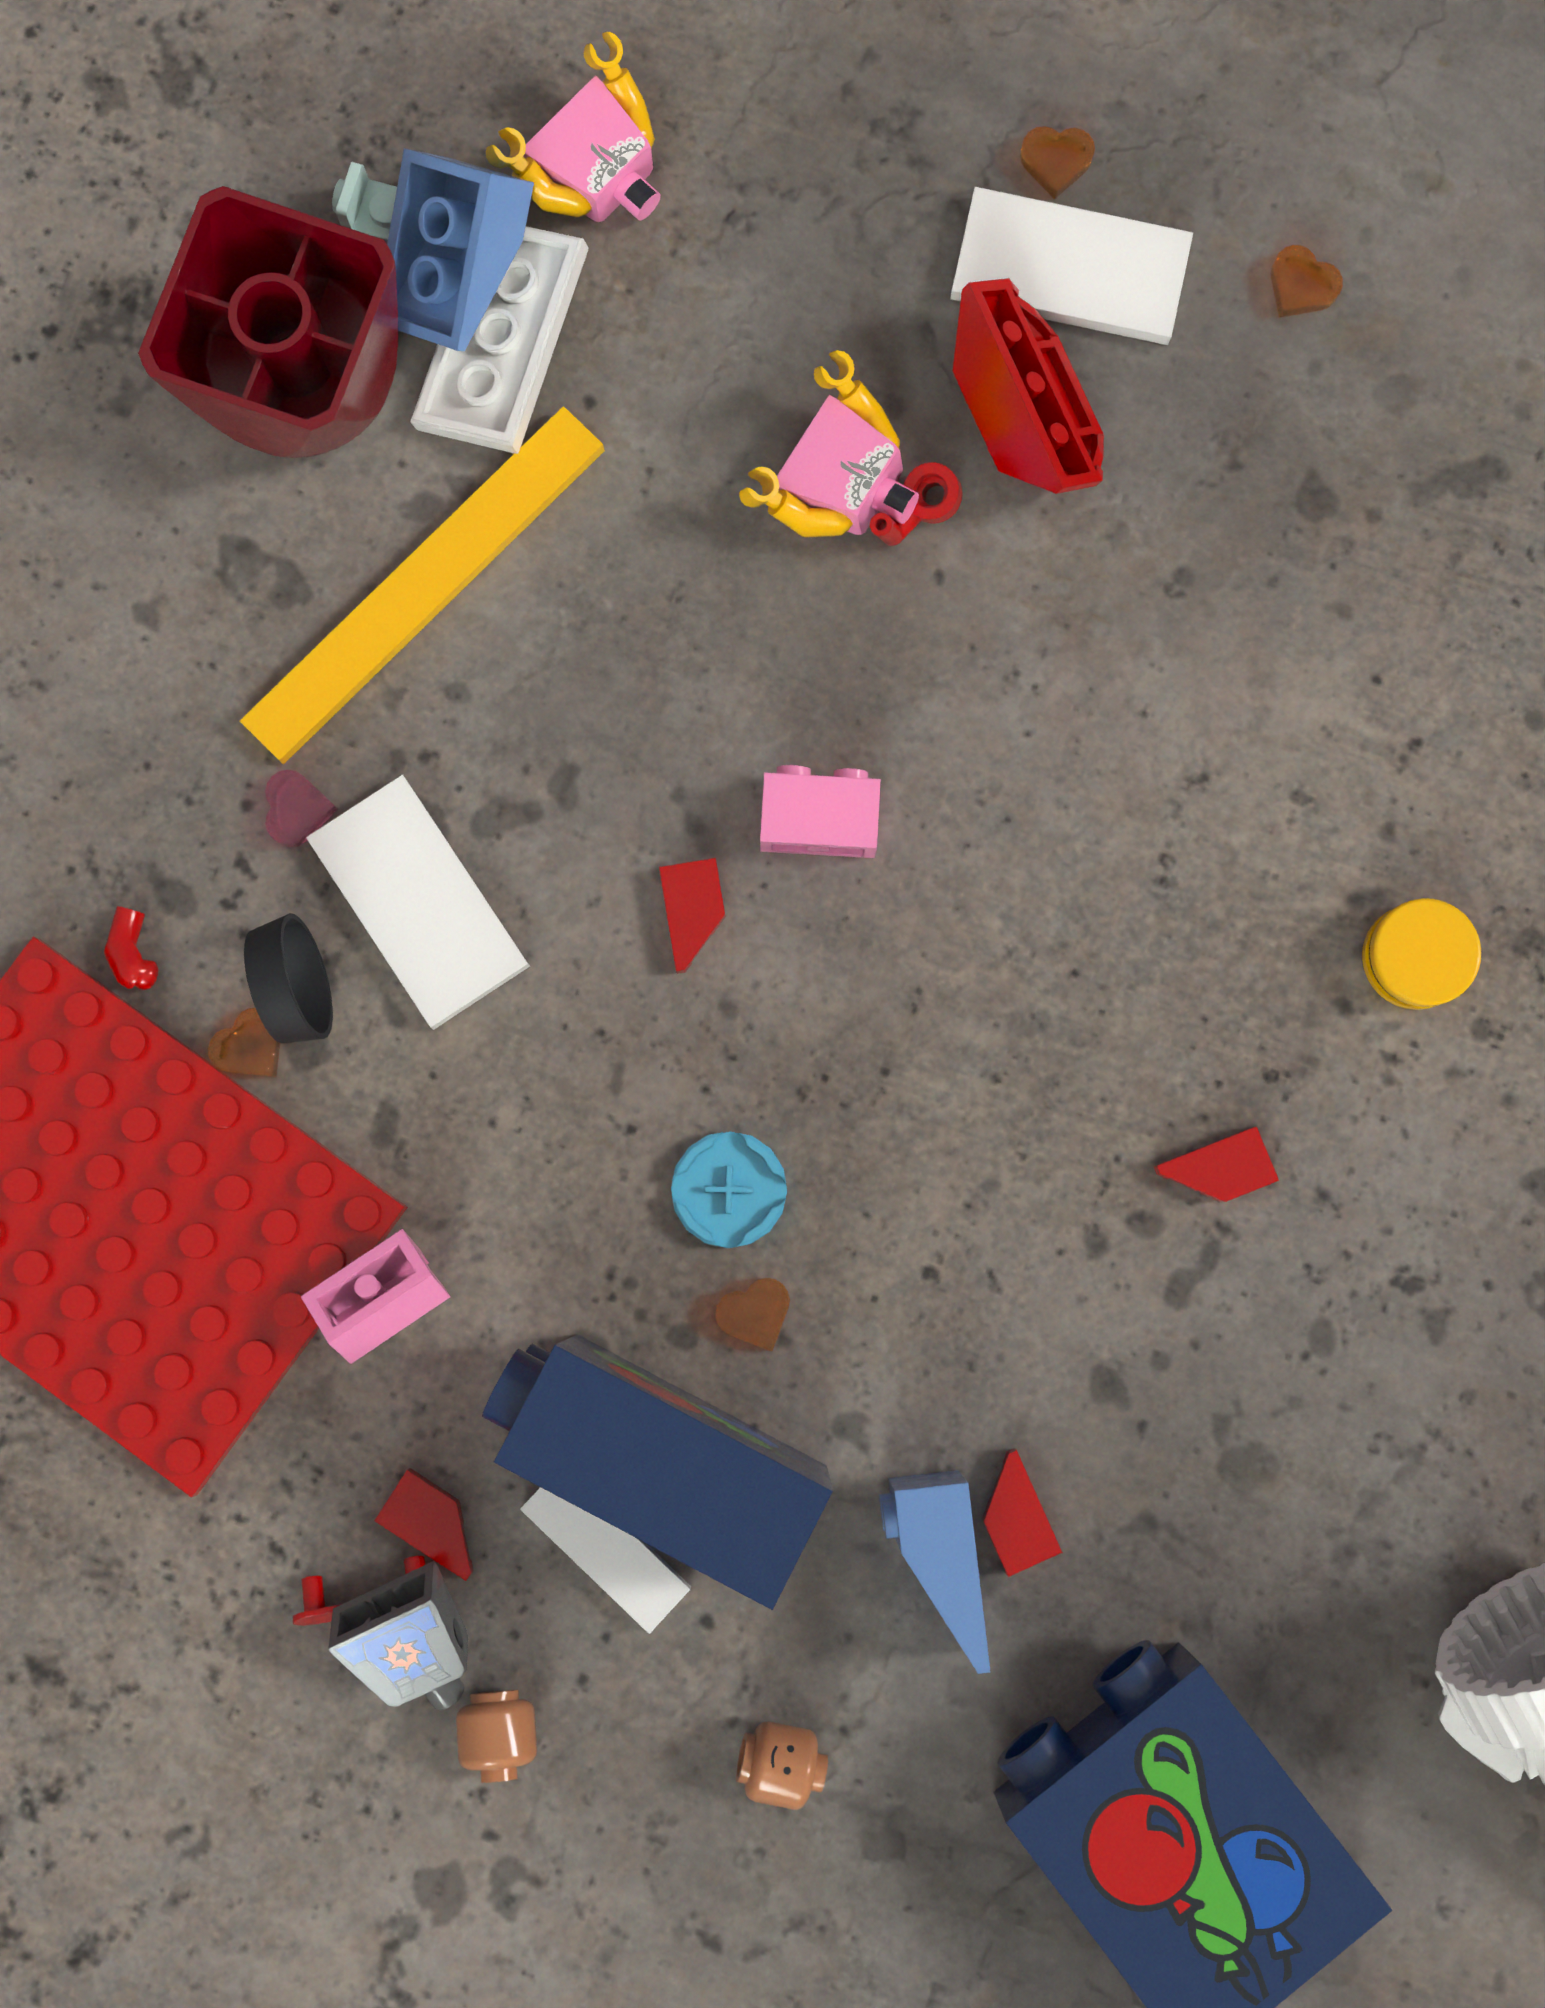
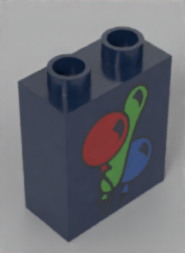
M580 1335L555 1344L551 1353L533 1343L526 1352L518 1348L501 1374L482 1414L483 1418L509 1431L494 1463L771 1610L774 1609L833 1492L827 1465Z
M1149 1640L1141 1641L1129 1647L1106 1665L1093 1682V1688L1104 1701L1102 1705L1067 1733L1053 1716L1038 1721L1015 1738L998 1758L997 1764L1009 1778V1780L993 1792L1005 1823L1146 2008H1275L1393 1911L1203 1665L1179 1642L1162 1656Z

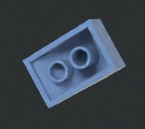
M404 148L387 242L396 266L398 331L456 351L465 352L523 242L534 182L449 157Z
M958 1470L888 1478L890 1493L879 1494L883 1531H885L886 1539H896L901 1554L977 1673H990L969 1484Z

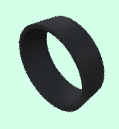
M289 913L249 931L244 943L246 978L254 1006L268 1033L274 1040L282 1044L327 1038L331 1032L333 1022L330 985L319 949L305 923L297 915Z

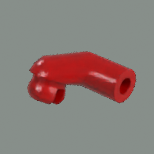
M117 906L104 949L105 959L119 984L127 989H132L135 986L140 990H148L154 986L157 980L158 966L154 961L142 959V955L136 946L145 914Z

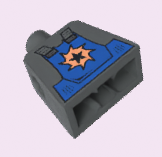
M434 1561L333 1608L329 1651L388 1706L398 1707L424 1694L435 1709L443 1710L451 1707L460 1699L464 1692V1684L459 1678L467 1671L468 1635L441 1572Z

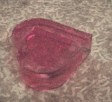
M279 771L271 776L267 782L265 793L271 809L267 813L265 824L269 835L283 846L296 847L308 841L307 836L317 831L338 810L335 805L297 771Z

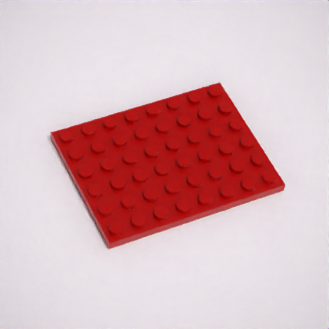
M33 936L0 979V1355L192 1498L199 1494L319 1330L317 1323L301 1296L382 1243L408 1207L51 946Z

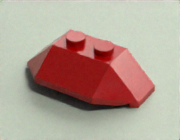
M1010 278L969 282L962 289L952 371L998 472L1055 494L1097 486L1103 481L1101 465L1104 456V434L1058 335L1033 306L1018 296L1019 289Z

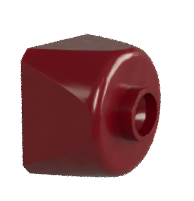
M225 186L213 189L199 197L138 354L142 365L153 380L212 426L247 447L285 458L311 457L337 449L360 435L378 416L394 379L398 351V304L395 260L383 239Z

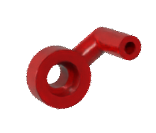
M928 462L914 468L904 482V486L919 494L918 502L909 519L904 524H901L886 513H877L870 520L871 531L885 544L895 546L901 543L921 521L936 524L951 518L961 505L963 492L959 479L947 466L936 462ZM935 486L943 487L944 497L942 501L936 505L927 504L926 494L928 490Z

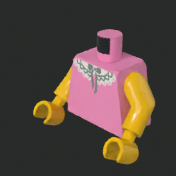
M611 32L602 33L603 39L610 49V56L606 62L598 58L596 50L591 43L586 44L584 48L586 63L595 70H603L606 76L603 82L595 75L526 144L524 137L514 128H504L498 131L499 136L510 147V156H504L495 145H490L486 148V158L494 167L505 168L509 166L513 170L512 176L534 182L531 199L543 211L573 217L586 215L595 222H602L621 204L635 218L643 220L654 211L661 197L660 193L645 180L653 170L651 149L655 138L645 101L627 68H620L618 64L623 55L621 40Z
M836 350L830 352L831 360L839 367L840 372L837 380L831 378L822 366L815 368L814 379L822 388H836L839 391L838 399L831 395L827 397L777 476L771 469L766 467H757L748 472V476L751 479H755L761 484L762 495L757 494L748 487L739 492L740 500L745 506L754 508L763 504L767 505L768 513L805 538L841 536L846 532L862 535L869 527L871 518L878 511L886 513L895 521L904 524L913 513L919 498V494L916 491L897 482L903 471L899 450L900 440L882 406L860 380H851L854 374V364L851 357L844 351Z

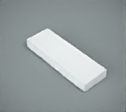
M541 1487L520 1508L527 1517L649 1634L691 1589V1586L648 1544Z

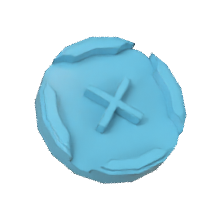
M730 1131L707 1135L688 1147L675 1166L671 1192L674 1211L688 1232L706 1244L733 1248L752 1244L771 1231L783 1213L787 1186L784 1168L771 1148L751 1135Z

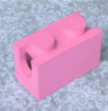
M798 765L778 766L776 773L764 772L760 852L875 858L881 779L868 778L867 771L852 768L834 770V776L811 775L810 768Z
M401 1229L302 1295L301 1298L328 1344L352 1364L450 1298V1295L427 1265L429 1262L423 1252L407 1233Z

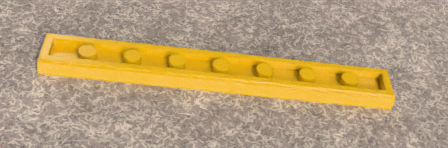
M563 406L520 448L518 454L514 453L262 698L240 722L284 765L605 451L603 443Z

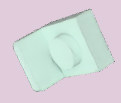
M351 162L346 179H339L335 186L332 198L333 212L336 213L341 226L383 239L387 243L397 187L369 179L364 165Z

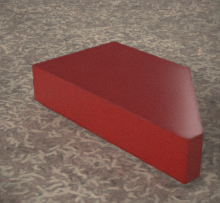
M716 858L659 867L677 974L685 973L704 944L726 917Z
M1257 1126L1153 1166L1157 1175L1196 1190L1200 1194L1219 1202H1227L1279 1181Z
M1014 1448L1007 1451L982 1521L1005 1573L1010 1577L1063 1552L1017 1450Z
M407 1469L374 1521L467 1581L474 1570L472 1560L469 1557L459 1499L413 1469Z

